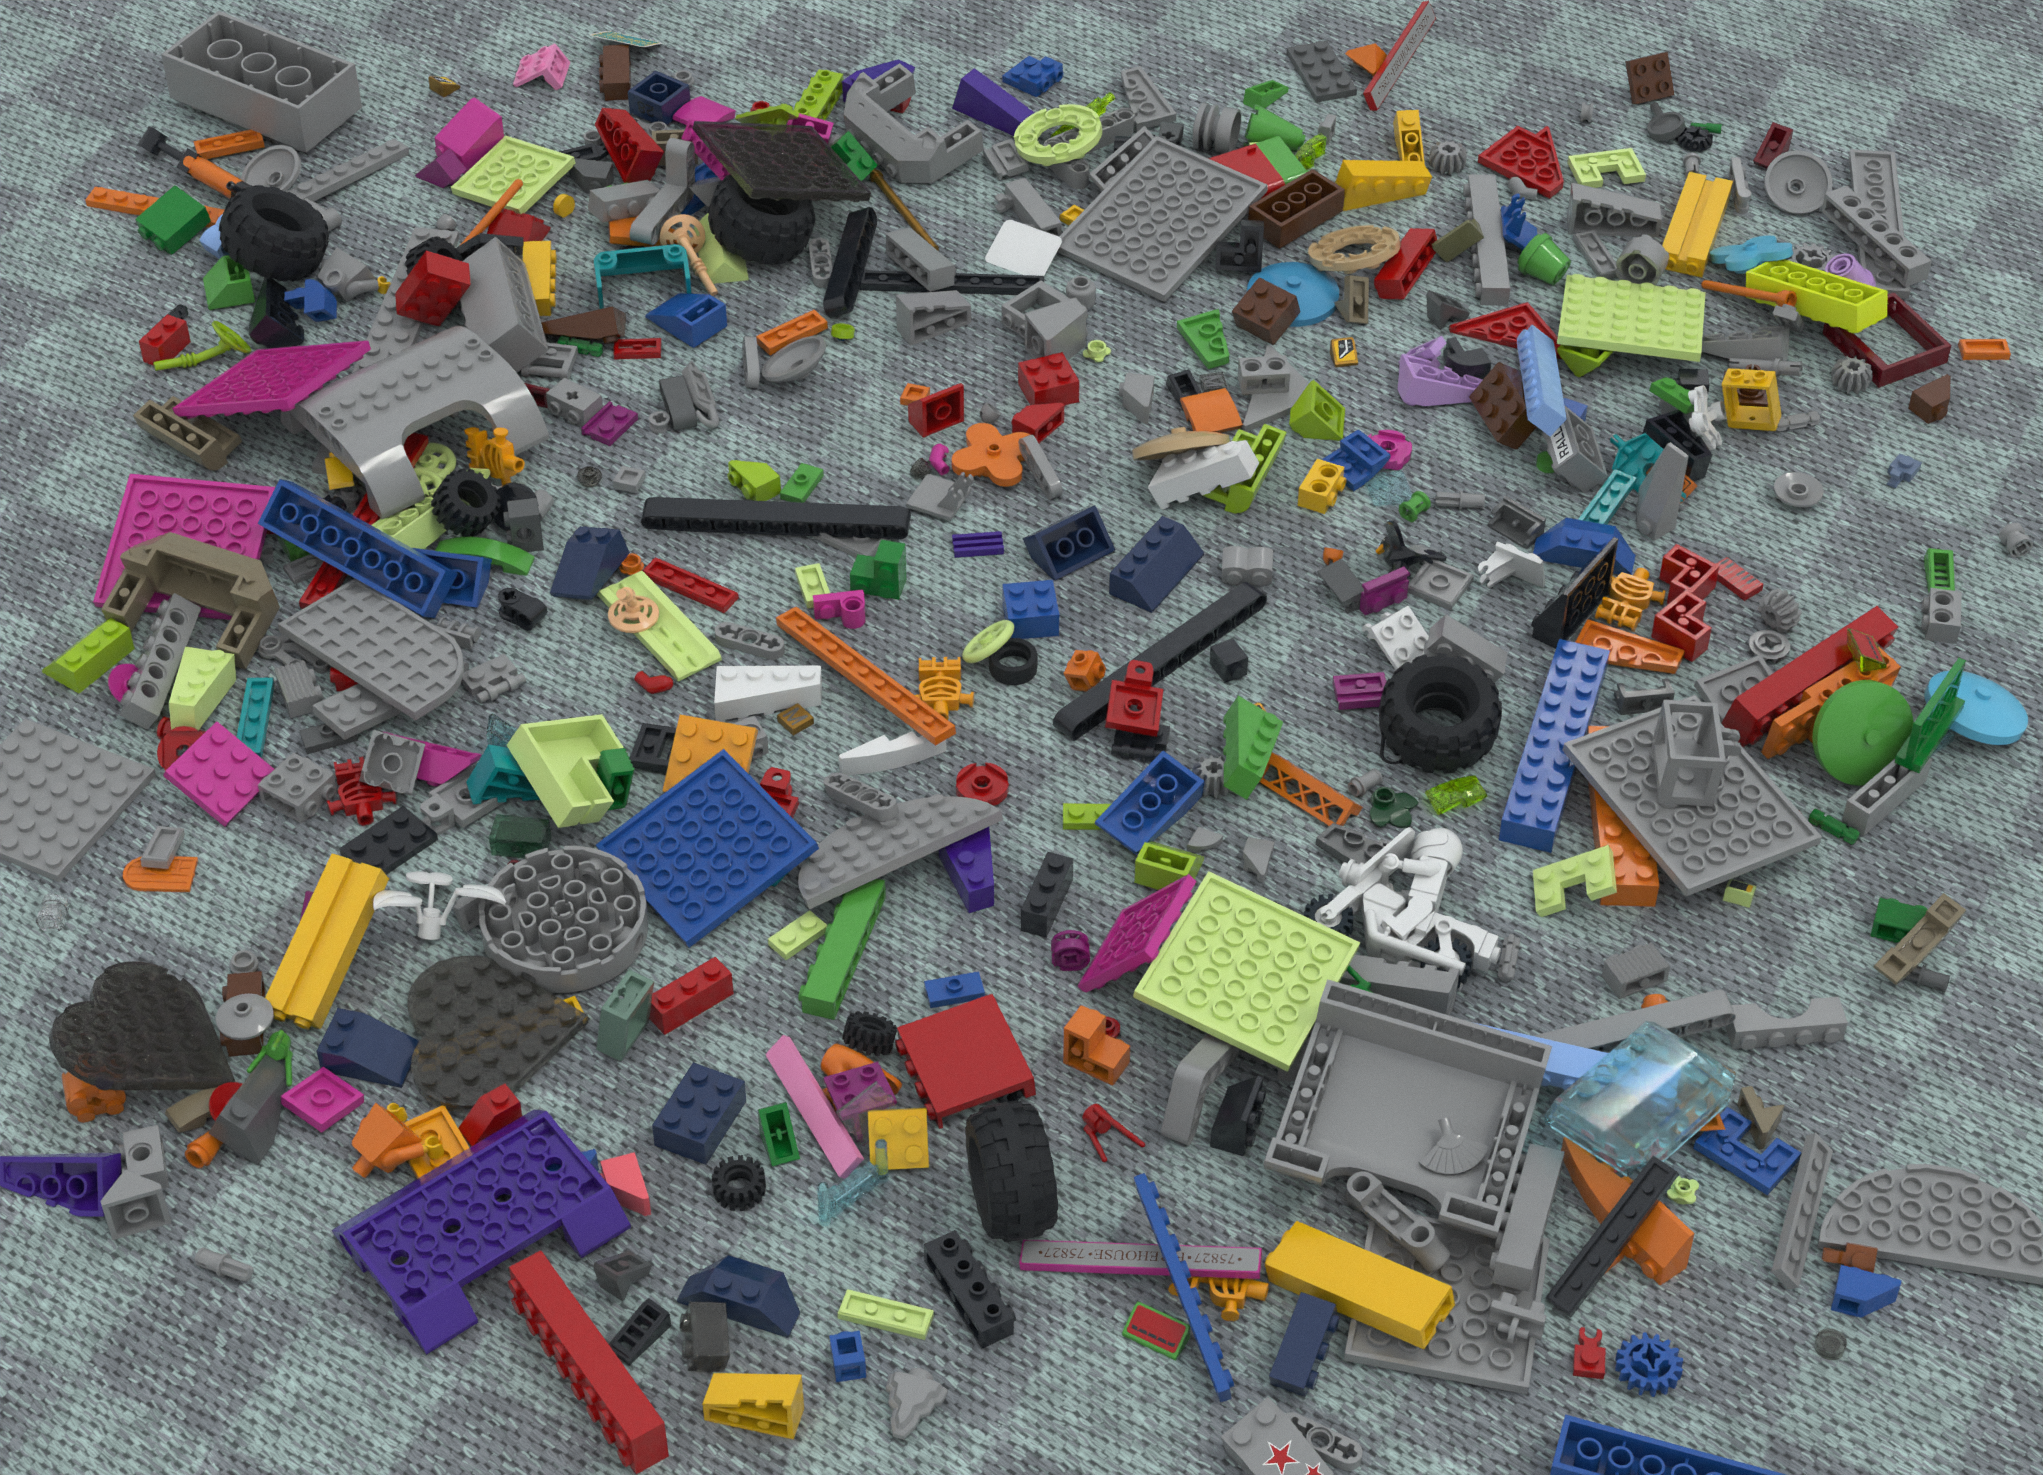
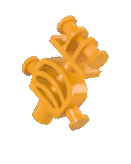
M470 427L464 430L468 436L466 447L471 448L467 451V456L471 460L469 468L489 469L491 477L501 479V487L510 483V477L524 469V460L514 455L513 443L506 440L508 435L506 428L494 429L493 434L496 437L489 440L485 430L479 432L477 427Z
M1637 568L1633 575L1621 572L1617 577L1612 576L1610 598L1603 597L1602 604L1596 610L1595 619H1599V617L1606 619L1608 624L1615 620L1618 621V627L1626 626L1634 632L1641 621L1642 611L1649 607L1651 600L1660 602V605H1663L1666 590H1663V592L1653 591L1654 583L1647 581L1650 574L1645 568Z
M932 657V660H922V658H919V681L921 683L919 684V694L915 696L947 720L949 719V711H958L960 704H969V707H973L974 692L964 694L961 690V683L959 682L961 680L960 657L954 660H947V657H943V662H936V657Z
M1191 1276V1278L1187 1279L1190 1288L1196 1287L1197 1290L1201 1282L1209 1284L1211 1302L1216 1306L1225 1307L1221 1312V1317L1225 1321H1237L1239 1319L1237 1309L1244 1308L1247 1297L1266 1301L1269 1290V1283L1248 1278ZM1170 1284L1168 1288L1169 1293L1178 1296L1174 1284ZM1215 1286L1222 1287V1293L1215 1289ZM1228 1289L1233 1290V1294H1229Z

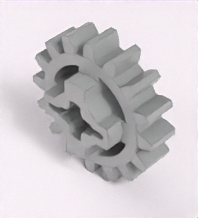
M1803 243V247L1795 245L1793 255L1786 258V260L1825 271L1827 263L1835 255H1831V250L1825 251L1824 246L1819 247L1815 243L1808 246L1806 243Z

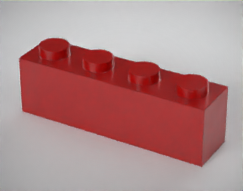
M1410 228L1400 242L1401 245L1398 253L1387 260L1374 279V287L1377 289L1379 298L1405 299L1436 254V251L1432 248V243L1437 241L1435 229Z

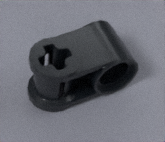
M504 588L498 593V600L501 603L499 609L500 618L526 631H531L547 615V607L541 600L524 594L515 588Z

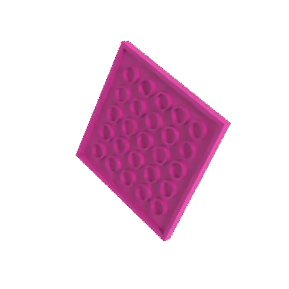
M369 341L255 350L173 407L174 414L191 419L199 415L212 417L223 413L224 416H230L237 412H243L244 415L255 411H262V413H269L281 409L282 412L290 411L296 407L295 404L299 401L309 398L310 393L323 388L325 382L334 380L339 372L349 369L350 364L363 359V355L371 350Z
M130 474L93 600L95 607H103L125 569L120 559L121 554L139 543L168 532L260 560L267 529L259 525L258 522L275 487ZM154 592L144 612L157 613L161 602L164 599L168 601L171 596ZM199 606L201 610L198 617L231 620L232 618L230 615Z

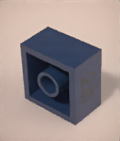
M655 70L628 90L629 112L651 123L663 122L668 125L673 121V115L677 110L690 101L689 85Z

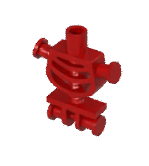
M359 757L360 762L352 764L351 759H347L346 763L337 764L336 761L334 762L337 785L340 786L338 789L340 800L326 801L331 816L334 815V812L344 810L346 816L357 815L358 824L362 826L370 825L374 821L373 811L383 810L384 802L397 804V792L393 790L383 792L382 787L368 785L359 781L365 761L363 757Z

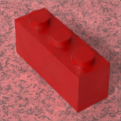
M716 957L708 960L652 994L649 1019L664 1035L668 1034L733 995L732 973Z

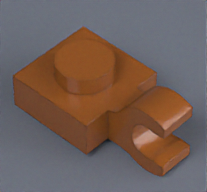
M1846 1242L1845 1251L1823 1247L1822 1259L1825 1262L1857 1267L1874 1273L1878 1248Z

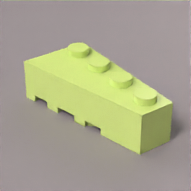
M185 647L169 700L171 730L180 726L193 727L198 730L201 728L236 681L234 654L225 653L221 650L212 651Z

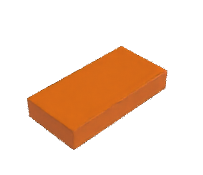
M1959 339L1958 347L1962 360L2010 359L2011 353L2006 339Z

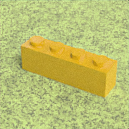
M551 241L524 242L523 262L526 265L539 316H551V307H556V280L552 279L556 278V250H552Z

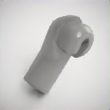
M1512 177L1509 180L1508 187L1513 195L1520 194V198L1536 200L1538 189L1526 188L1518 177Z

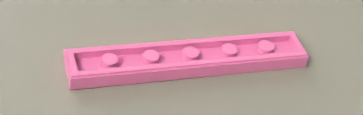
M783 1035L765 1055L837 1175L845 1179L864 1158L791 1038Z

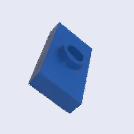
M979 971L924 981V988L930 1008L970 1002L985 996Z

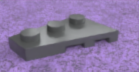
M1335 823L1316 837V845L1343 863H1348L1350 859H1353L1357 864H1365L1390 843V841L1380 839L1378 842L1366 838L1363 832Z

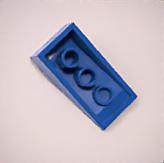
M1162 751L1095 821V824L1134 854L1138 855L1144 842H1153L1202 797L1205 781L1165 751Z

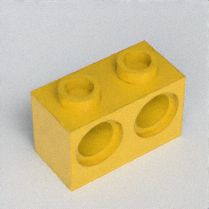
M1317 459L1299 487L1297 506L1325 514L1329 506L1333 507L1335 505L1337 493L1339 491L1342 492L1345 488L1344 467Z

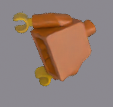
M375 1103L367 1117L361 1120L358 1132L352 1140V1146L362 1154L352 1169L362 1177L367 1178L375 1166L390 1173L406 1161L423 1157L426 1152L429 1158H440L444 1154V1149L435 1136L427 1137L424 1144L420 1143L422 1139L403 1123L408 1118L404 1107H399L396 1103H390L387 1109Z

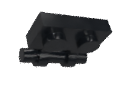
M1159 725L1157 737L1116 730L1111 754L1121 755V758L1124 759L1136 757L1143 758L1145 762H1152L1162 751H1166L1170 726Z

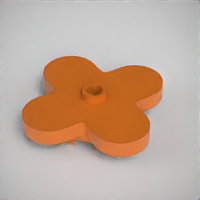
M974 424L966 431V444L968 447L957 450L952 455V470L959 476L964 472L965 477H968L969 474L973 477L978 476L981 478V475L989 477L993 483L999 486L1009 487L1016 485L1022 479V465L1020 462L1025 461L1020 452L1018 441L1030 434L1016 432L1002 436L997 428L991 424Z

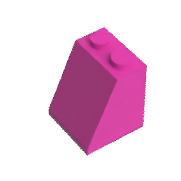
M475 97L470 99L434 137L436 155L440 156L450 148L467 169L463 172L465 174L504 137L502 116Z

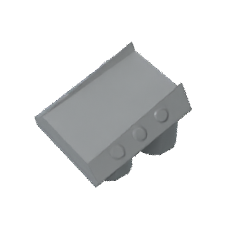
M373 730L359 781L368 785L412 795L425 744Z

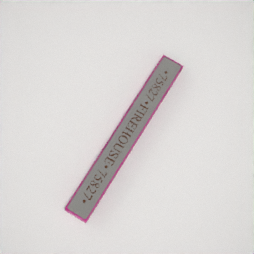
M1023 1240L1019 1263L1020 1270L1170 1276L1158 1244ZM1179 1245L1181 1251L1176 1252L1180 1262L1186 1261L1192 1277L1260 1279L1261 1248Z

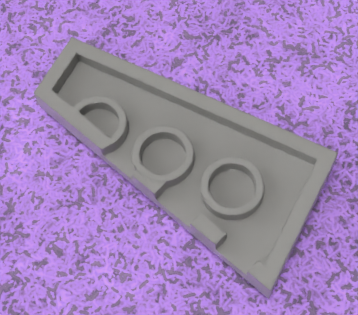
M1141 66L1121 71V81L1129 108L1135 112L1136 131L1144 126L1150 128L1161 125V121H1176V112Z

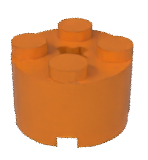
M87 1057L69 1065V1071L66 1074L63 1072L62 1084L68 1112L76 1116L79 1122L93 1121L95 1115L103 1113L116 1115L124 1110L123 1104L126 1100L121 1067L117 1061L110 1059V1062L102 1061V1057Z

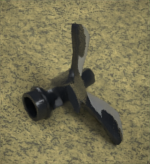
M1390 520L1385 523L1388 537L1381 541L1376 549V553H1384V561L1392 567L1389 573L1402 567L1408 570L1409 566L1418 562L1433 564L1431 559L1446 561L1447 557L1424 545L1406 547L1398 524Z

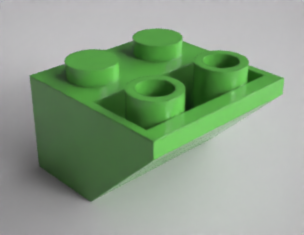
M229 255L222 256L203 277L209 310L255 302L249 271L243 268L241 264L236 263Z

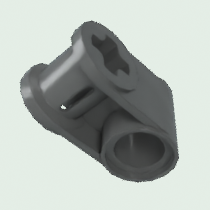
M1161 121L1159 137L1180 146L1183 138L1184 124Z

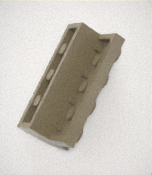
M174 396L163 406L149 400L133 415L141 429L209 470H219L228 463L226 457L242 442L240 435L210 417L199 415L195 418L187 419L186 416L179 417L175 415L173 407L182 401Z

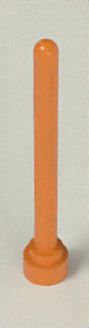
M516 179L461 244L484 232L523 186L521 179Z
M1704 280L1701 283L1702 288L1775 302L1780 307L1783 304L1794 307L1797 301L1796 293L1789 290L1774 293Z

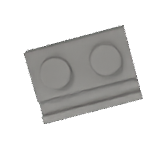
M1012 139L991 145L992 148H984L983 156L999 180H1002V177L1006 175L1011 177L1029 171L1027 161L1018 154Z

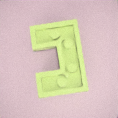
M1632 148L1568 156L1567 164L1578 184L1593 188L1602 187L1603 178L1600 173L1617 171L1623 184L1645 182L1646 173Z
M1606 845L1533 870L1537 914L1540 917H1544L1565 910L1564 889L1586 882L1587 895L1591 901L1617 893L1613 851L1610 846Z

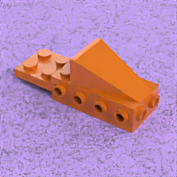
M1877 647L1883 662L1863 655L1804 690L1798 706L1773 720L1761 753L1767 759H1770L1777 754H1784L1795 743L1800 744L1806 739L1813 743V727L1818 712L1825 701L1836 690L1846 684L1859 680L1879 681L1893 687L1901 666L1880 647Z

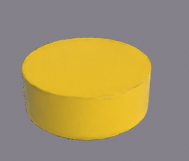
M567 194L557 196L553 204L554 213L563 218L571 214L575 207L574 198Z

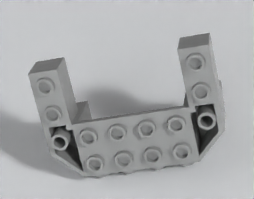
M900 63L874 80L862 72L847 92L843 114L846 127L845 133L849 131L878 166L881 165L891 177H895L901 183H933L984 150L982 131L969 120H966L941 137L930 127L913 135L887 113V111L916 94L913 74Z

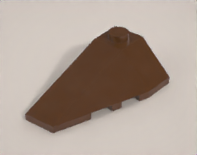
M612 306L541 322L545 336L570 337V339L576 338L613 344L618 342V338L625 336L626 313Z

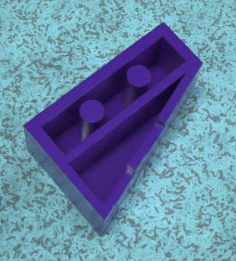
M987 827L939 849V858L968 913L994 906V877L990 829Z

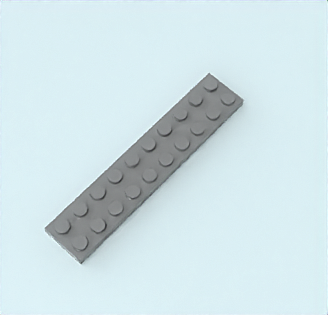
M1850 149L1849 166L1852 190L1904 236L1895 152ZM1857 244L1859 263L1864 269L1872 273L1876 282L1875 287L1887 290L1888 294L1894 292L1900 298L1909 299L1910 286L1904 287Z

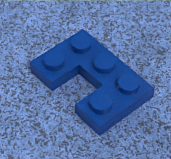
M1727 1107L1720 1114L1726 1130L1704 1131L1695 1141L1693 1149L1768 1196L1800 1160L1801 1152L1776 1138L1761 1155L1739 1142L1750 1130L1752 1122Z

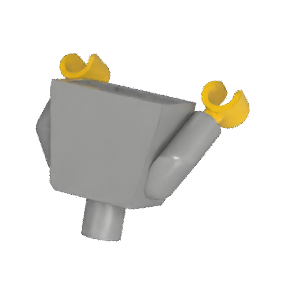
M339 248L334 250L329 259L322 262L318 274L319 281L326 287L323 284L325 273L333 268L343 270L348 278L347 284L342 290L332 293L335 297L337 296L345 302H349L355 296L368 291H378L381 294H386L391 285L384 276L378 277L377 281L365 264Z

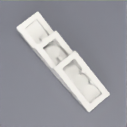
M913 731L891 741L883 735L840 754L839 770L840 773L846 775H856L902 767L945 752L946 740L935 746L925 737H917Z

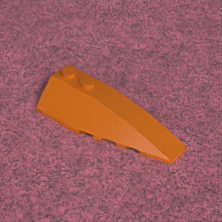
M1566 1135L1563 1137L1561 1151H1565L1563 1161L1584 1202L1601 1224L1634 1180L1627 1175L1621 1178L1614 1173V1166L1607 1161L1598 1162L1594 1152L1571 1136ZM1659 1201L1622 1251L1625 1252L1624 1255L1627 1258H1632L1641 1267L1643 1273L1648 1278H1653L1659 1285H1662L1687 1268L1695 1233Z

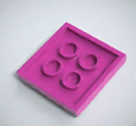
M216 721L164 772L163 776L226 827L259 794L258 784L275 769Z

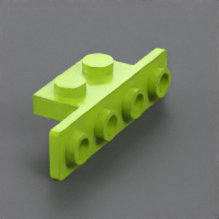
M780 104L774 107L769 106L765 109L738 114L735 120L746 126H752L768 143L781 141L783 138L786 122L797 119L799 113L795 112L790 105Z

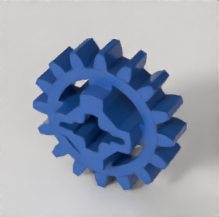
M1646 1332L1643 1333L1642 1339L1631 1335L1630 1343L1623 1341L1621 1349L1617 1350L1615 1371L1620 1372L1619 1381L1628 1380L1627 1389L1631 1390L1637 1387L1639 1388L1638 1393L1641 1396L1645 1390L1649 1391L1652 1397H1655L1656 1390H1660L1661 1393L1666 1395L1669 1387L1676 1388L1677 1382L1682 1376L1683 1358L1678 1357L1679 1349H1670L1671 1341L1669 1339L1660 1342L1659 1334H1656L1653 1339H1649Z

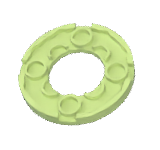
M1065 104L1048 111L1045 108L1026 118L1016 129L1014 139L1016 150L1023 159L1032 163L1042 164L1043 166H1051L1083 158L1087 152L1099 143L1103 130L1100 118L1094 110L1081 105ZM1072 125L1079 129V135L1076 139H1070L1069 144L1058 143L1053 147L1049 144L1047 146L1039 144V136L1054 126Z

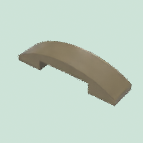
M1943 893L1926 911L1925 916L1894 948L1891 947L1873 968L1897 985L1938 946L1965 914L1966 909Z

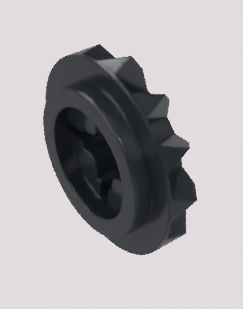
M1691 126L1690 129L1685 128L1684 132L1677 137V141L1681 147L1687 150L1704 151L1712 146L1713 135L1707 129L1702 130L1701 127L1694 128Z

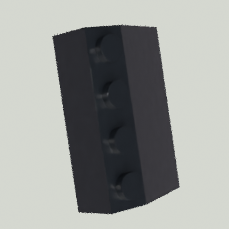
M1613 537L1580 571H1575L1570 582L1567 585H1563L1558 595L1547 602L1542 613L1535 615L1531 624L1533 627L1532 638L1556 649L1559 639L1567 641L1599 606L1603 597H1607L1610 593L1618 538Z

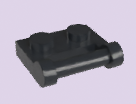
M642 723L629 758L633 767L658 771L666 775L673 743L667 759H660L666 740L669 739L674 742L676 727Z

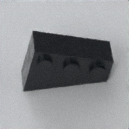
M1675 410L1647 419L1642 434L1646 433L1663 449L1671 442L1689 455L1685 475L1693 482L1705 478L1713 454L1701 436H1696L1692 432L1689 422L1684 418L1685 413Z

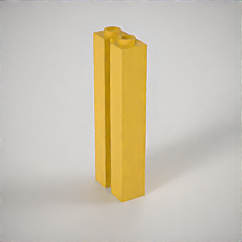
M1693 172L1688 173L1662 245L1669 253V260L1665 270L1703 278L1710 257V251L1713 249L1730 200L1732 180L1715 177L1714 181L1706 180L1707 175Z
M331 854L265 996L273 1007L274 1019L282 1022L286 1018L293 1020L296 1026L309 1030L310 1027L322 1028L374 914V896L378 892L383 891L388 883L389 878L382 869L365 863H355L352 859Z
M1296 1221L1290 1230L1285 1231L1279 1245L1268 1254L1265 1260L1269 1282L1297 1295L1303 1292L1336 1304L1337 1312L1421 1349L1426 1348L1437 1332L1436 1326L1439 1321L1444 1322L1455 1306L1452 1286L1299 1221Z

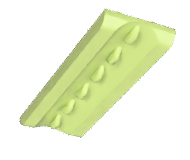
M642 570L616 584L599 590L597 596L609 608L615 601L619 600L616 592L623 587L632 588L636 595L647 597L657 604L659 609L657 622L651 628L633 634L678 682L722 660L718 649ZM619 606L616 607L614 612L616 616L618 615ZM648 607V610H649L648 615H647L648 618L650 617V615H651V613H652V608H651V607ZM625 619L623 623L627 624L640 623L639 620Z

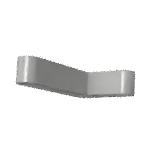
M1121 108L1099 117L1103 130L1099 143L1086 154L1114 143L1115 136H1131L1134 133L1135 112L1129 108ZM1075 127L1049 138L1044 142V146L1049 144L1053 147L1058 143L1069 144L1070 139H1076L1079 135V129ZM1082 158L1047 166L1074 189H1085L1089 185V164Z
M669 138L665 152L666 184L633 221L630 228V239L632 241L654 245L660 239V230L663 224L669 218L680 215L692 200L694 192L689 187L695 183V148L693 142Z
M1207 1034L1181 1060L1173 1078L1161 1129L1162 1136L1188 1146L1191 1144L1198 1128L1207 1088L1242 1052L1241 1049Z

